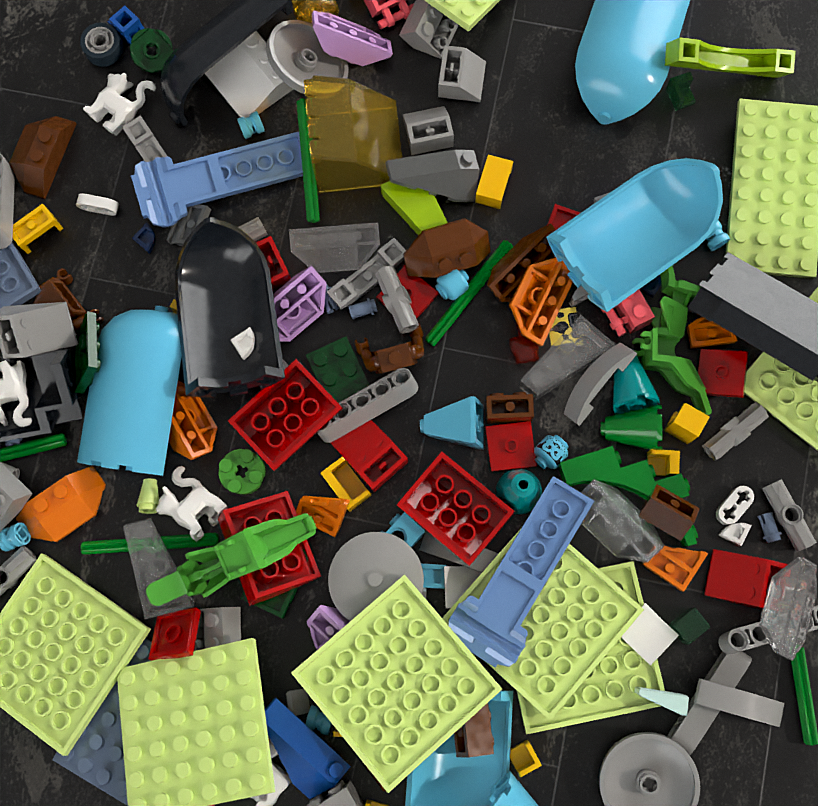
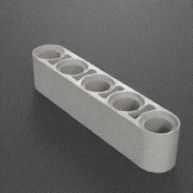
M1 154L0 249H4L11 244L13 239L15 173Z
M407 368L395 370L340 402L339 405L343 409L325 424L317 434L326 443L337 440L416 394L418 383Z
M818 605L725 632L719 637V647L726 654H735L818 630ZM796 619H797V620L799 621V623H800V628H799V627L797 626V624H796V621H795ZM774 624L778 627L779 634L775 631ZM753 630L757 633L758 640L753 637ZM731 636L736 640V647L731 643Z
M722 651L704 680L735 688L751 664L752 658L743 651L735 654H726ZM695 694L688 703L687 716L680 715L667 736L680 744L689 755L696 749L720 710L694 703Z

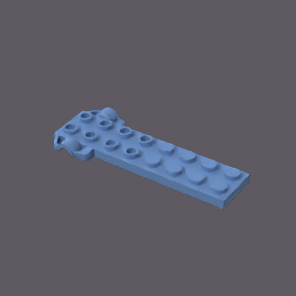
M299 132L173 164L170 157H157L151 162L141 161V163L135 165V174L131 175L143 218H148L155 226L169 227L187 215L186 207L302 177Z
M553 476L480 598L468 596L465 601L458 604L449 619V627L470 652L495 668L497 664L509 667L516 663L520 653L526 646L525 642L528 635L527 630L521 624L590 510L594 500Z

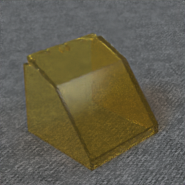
M313 75L311 79L304 80L305 96H307L305 100L306 112L309 119L307 121L309 138H318V140H311L309 144L312 167L319 193L376 187L389 182L386 161L402 158L396 100L346 78Z

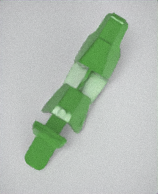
M671 266L660 274L662 282L661 292L671 298L664 296L660 300L661 308H651L655 316L651 322L654 329L642 332L640 334L642 338H635L632 341L633 344H639L641 351H634L637 353V357H641V364L644 370L659 372L674 391L691 398L694 408L706 415H710L712 409L705 391L706 388L692 361L677 357L675 354V346L685 332L688 312L687 304L692 302L700 287L685 280L676 281L674 270Z
M306 513L287 520L272 519L248 527L213 547L185 554L186 559L189 560L177 567L176 572L148 585L146 589L147 597L150 603L155 606L163 605L185 594L188 596L202 594L203 598H205L228 581L265 568L290 554L297 544L315 535L317 527L312 516Z

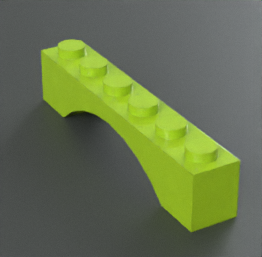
M677 38L666 43L665 66L775 78L794 73L795 51L726 48L689 38Z

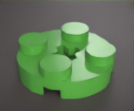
M249 449L231 451L219 463V479L222 485L235 494L248 495L255 492L261 486V482L265 477L266 471L262 459ZM240 466L248 468L244 478L236 475Z

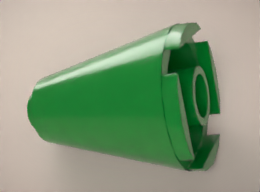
M653 405L607 416L605 421L601 422V435H605L606 440L646 449L663 450V446H658V441H663L662 414H658L657 409H662V405Z

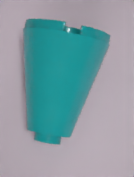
M637 355L623 372L618 368L616 369L613 386V410L615 414L660 403L659 397Z
M525 469L507 471L501 476L496 486V496L515 511L514 514L519 515L531 512L542 495V487L538 478Z

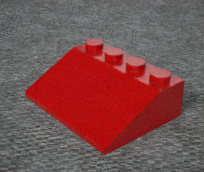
M297 359L284 369L285 378L262 389L228 420L273 471L280 467L343 409Z
M443 452L436 457L397 504L401 510L468 566L474 562L515 512Z
M288 491L225 509L220 514L218 522L224 538L227 539L248 527L272 519L287 520L296 517L297 513ZM306 539L297 544L290 554L280 560L239 578L249 606L320 578L321 574ZM303 549H305L306 555L308 557V562L303 552Z

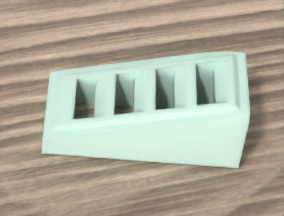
M635 687L634 692L637 695L682 716H687L689 701L687 695Z

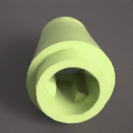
M148 478L143 480L137 507H139L140 513L154 514L157 513L156 507L159 502L158 486L156 479Z

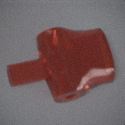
M516 322L518 336L509 339L510 349L514 354L516 364L539 360L540 345L523 336Z

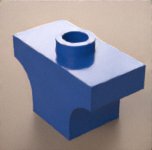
M123 6L107 21L129 45H131L133 36L139 30L144 29L139 18L126 6Z

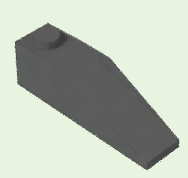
M449 150L387 160L385 163L391 183L414 190L417 188L427 190L430 195H443L453 202L475 201L479 166L474 150Z

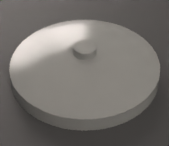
M288 20L281 22L272 30L266 43V53L271 67L282 81L294 90L313 97L331 96L340 90L348 77V62L339 57H332L323 51L313 29V24L300 20Z
M384 532L364 533L346 542L336 553L329 570V592L339 612L351 621L404 574L422 594L424 585L423 569L415 551L402 539Z
M640 732L622 738L607 752L599 772V788L605 806H697L700 796V779L694 761L680 744L662 734Z

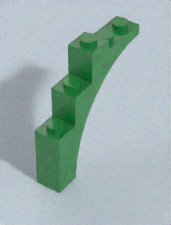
M613 446L560 462L558 466L562 482L569 486L605 484L625 489L646 500L658 484L682 499L689 496L690 485L688 480L683 478L682 473L655 481V470L652 464H648L647 460L620 468L619 464L622 463L618 451H614ZM694 525L691 526L680 541L683 548L697 544L698 534Z

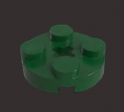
M144 28L139 30L133 36L130 45L133 62L141 70L148 73L161 72L164 62L173 52L170 38L158 29ZM148 45L150 47L155 46L157 48L155 51L157 55H148L146 47Z

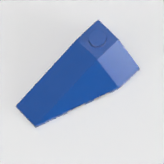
M274 698L265 708L268 737L273 743L292 784L309 799L335 787L351 766L277 698Z

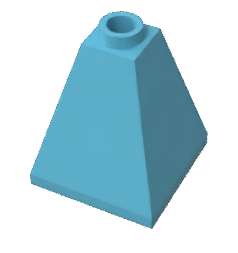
M470 396L424 415V419L420 420V431L432 438L484 450V405L475 396Z

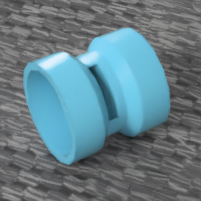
M257 111L251 113L249 117L237 119L245 139L250 138L254 133L260 134L265 132Z
M719 220L711 234L706 238L708 241L707 246L711 251H714L730 240L728 234L722 231V225Z
M16 523L10 528H3L0 531V548L3 551H10L17 546L20 547L28 544L31 535L27 526L24 523Z
M311 705L305 725L312 731L317 728L321 734L329 735L332 723L323 712H320L319 707Z

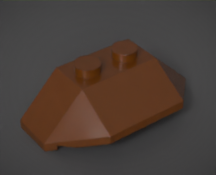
M54 116L25 125L9 164L26 194L46 199L76 127V122Z
M466 218L422 230L409 249L403 254L407 275L436 278L446 275L455 269L460 271L477 266L491 252L488 231Z
M548 224L523 237L492 268L487 286L500 302L512 301L529 265L556 258L546 238L556 230L552 224Z

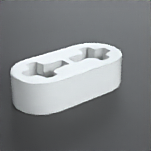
M79 194L76 206L85 211L114 216L117 214L119 203L105 197Z
M739 486L732 490L716 510L717 520L723 525H730L738 521L754 500L753 491L747 486ZM745 492V499L747 501L743 500L737 504L736 501L740 497L737 493ZM733 507L734 510L730 514L733 518L725 519L723 510L726 511Z

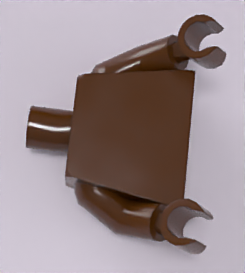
M59 269L56 278L52 277L39 285L41 292L35 296L33 304L67 302L74 331H76L86 311L66 286L72 283V275L68 274L66 269ZM92 309L90 311L96 314L100 313L97 309ZM103 317L96 319V322L101 324Z
M418 323L419 326L415 330L409 332L412 339L411 342L371 352L367 338H364L363 343H358L355 340L356 351L360 354L365 367L369 371H376V374L416 364L417 359L422 358L424 355L422 340L424 334L420 323Z

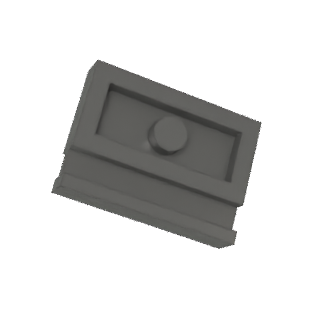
M200 204L186 207L187 215L171 226L166 241L170 244L183 246L194 228L205 218L209 217L211 209L206 205Z

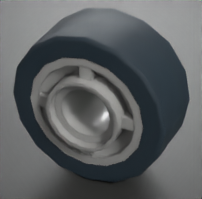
M92 24L83 31L80 38L83 53L92 64L97 66L112 65L123 54V41L118 31L110 24Z

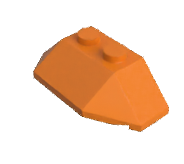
M556 258L529 265L510 303V308L521 334L540 346H543L573 283L567 275L570 271L563 260L558 262Z
M178 380L168 441L174 451L193 460L212 451L217 426L201 398L186 396L185 383Z
M94 466L66 475L28 501L16 517L18 523H24L27 526L31 538L58 542L96 516L106 484Z

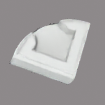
M250 327L231 339L243 360L251 354L255 345V336Z
M734 523L723 528L718 536L740 547L752 525Z

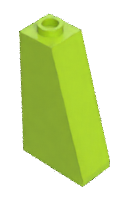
M390 181L381 185V193L384 199L418 235L422 230L448 223L435 196L430 195L429 191L420 188L414 190L391 183Z

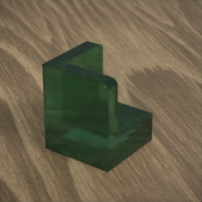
M691 71L670 78L666 87V91L676 111L694 105L696 102L690 89L694 79Z
M695 607L687 609L669 624L679 635L680 641L686 645L692 643L710 628L708 622Z

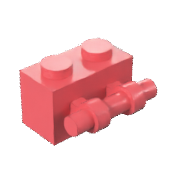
M364 0L372 18L380 14L383 15V19L377 21L380 29L390 28L395 25V22L403 18L407 19L414 5L413 3L408 6L407 0ZM398 5L400 10L391 14L390 9Z
M640 290L634 292L608 312L601 309L611 322L609 324L610 327L616 331L619 337L627 333L624 325L631 334L649 325L655 318ZM614 308H616V310H617V312H618V314L620 315L621 318H619V317L617 316V314H616Z

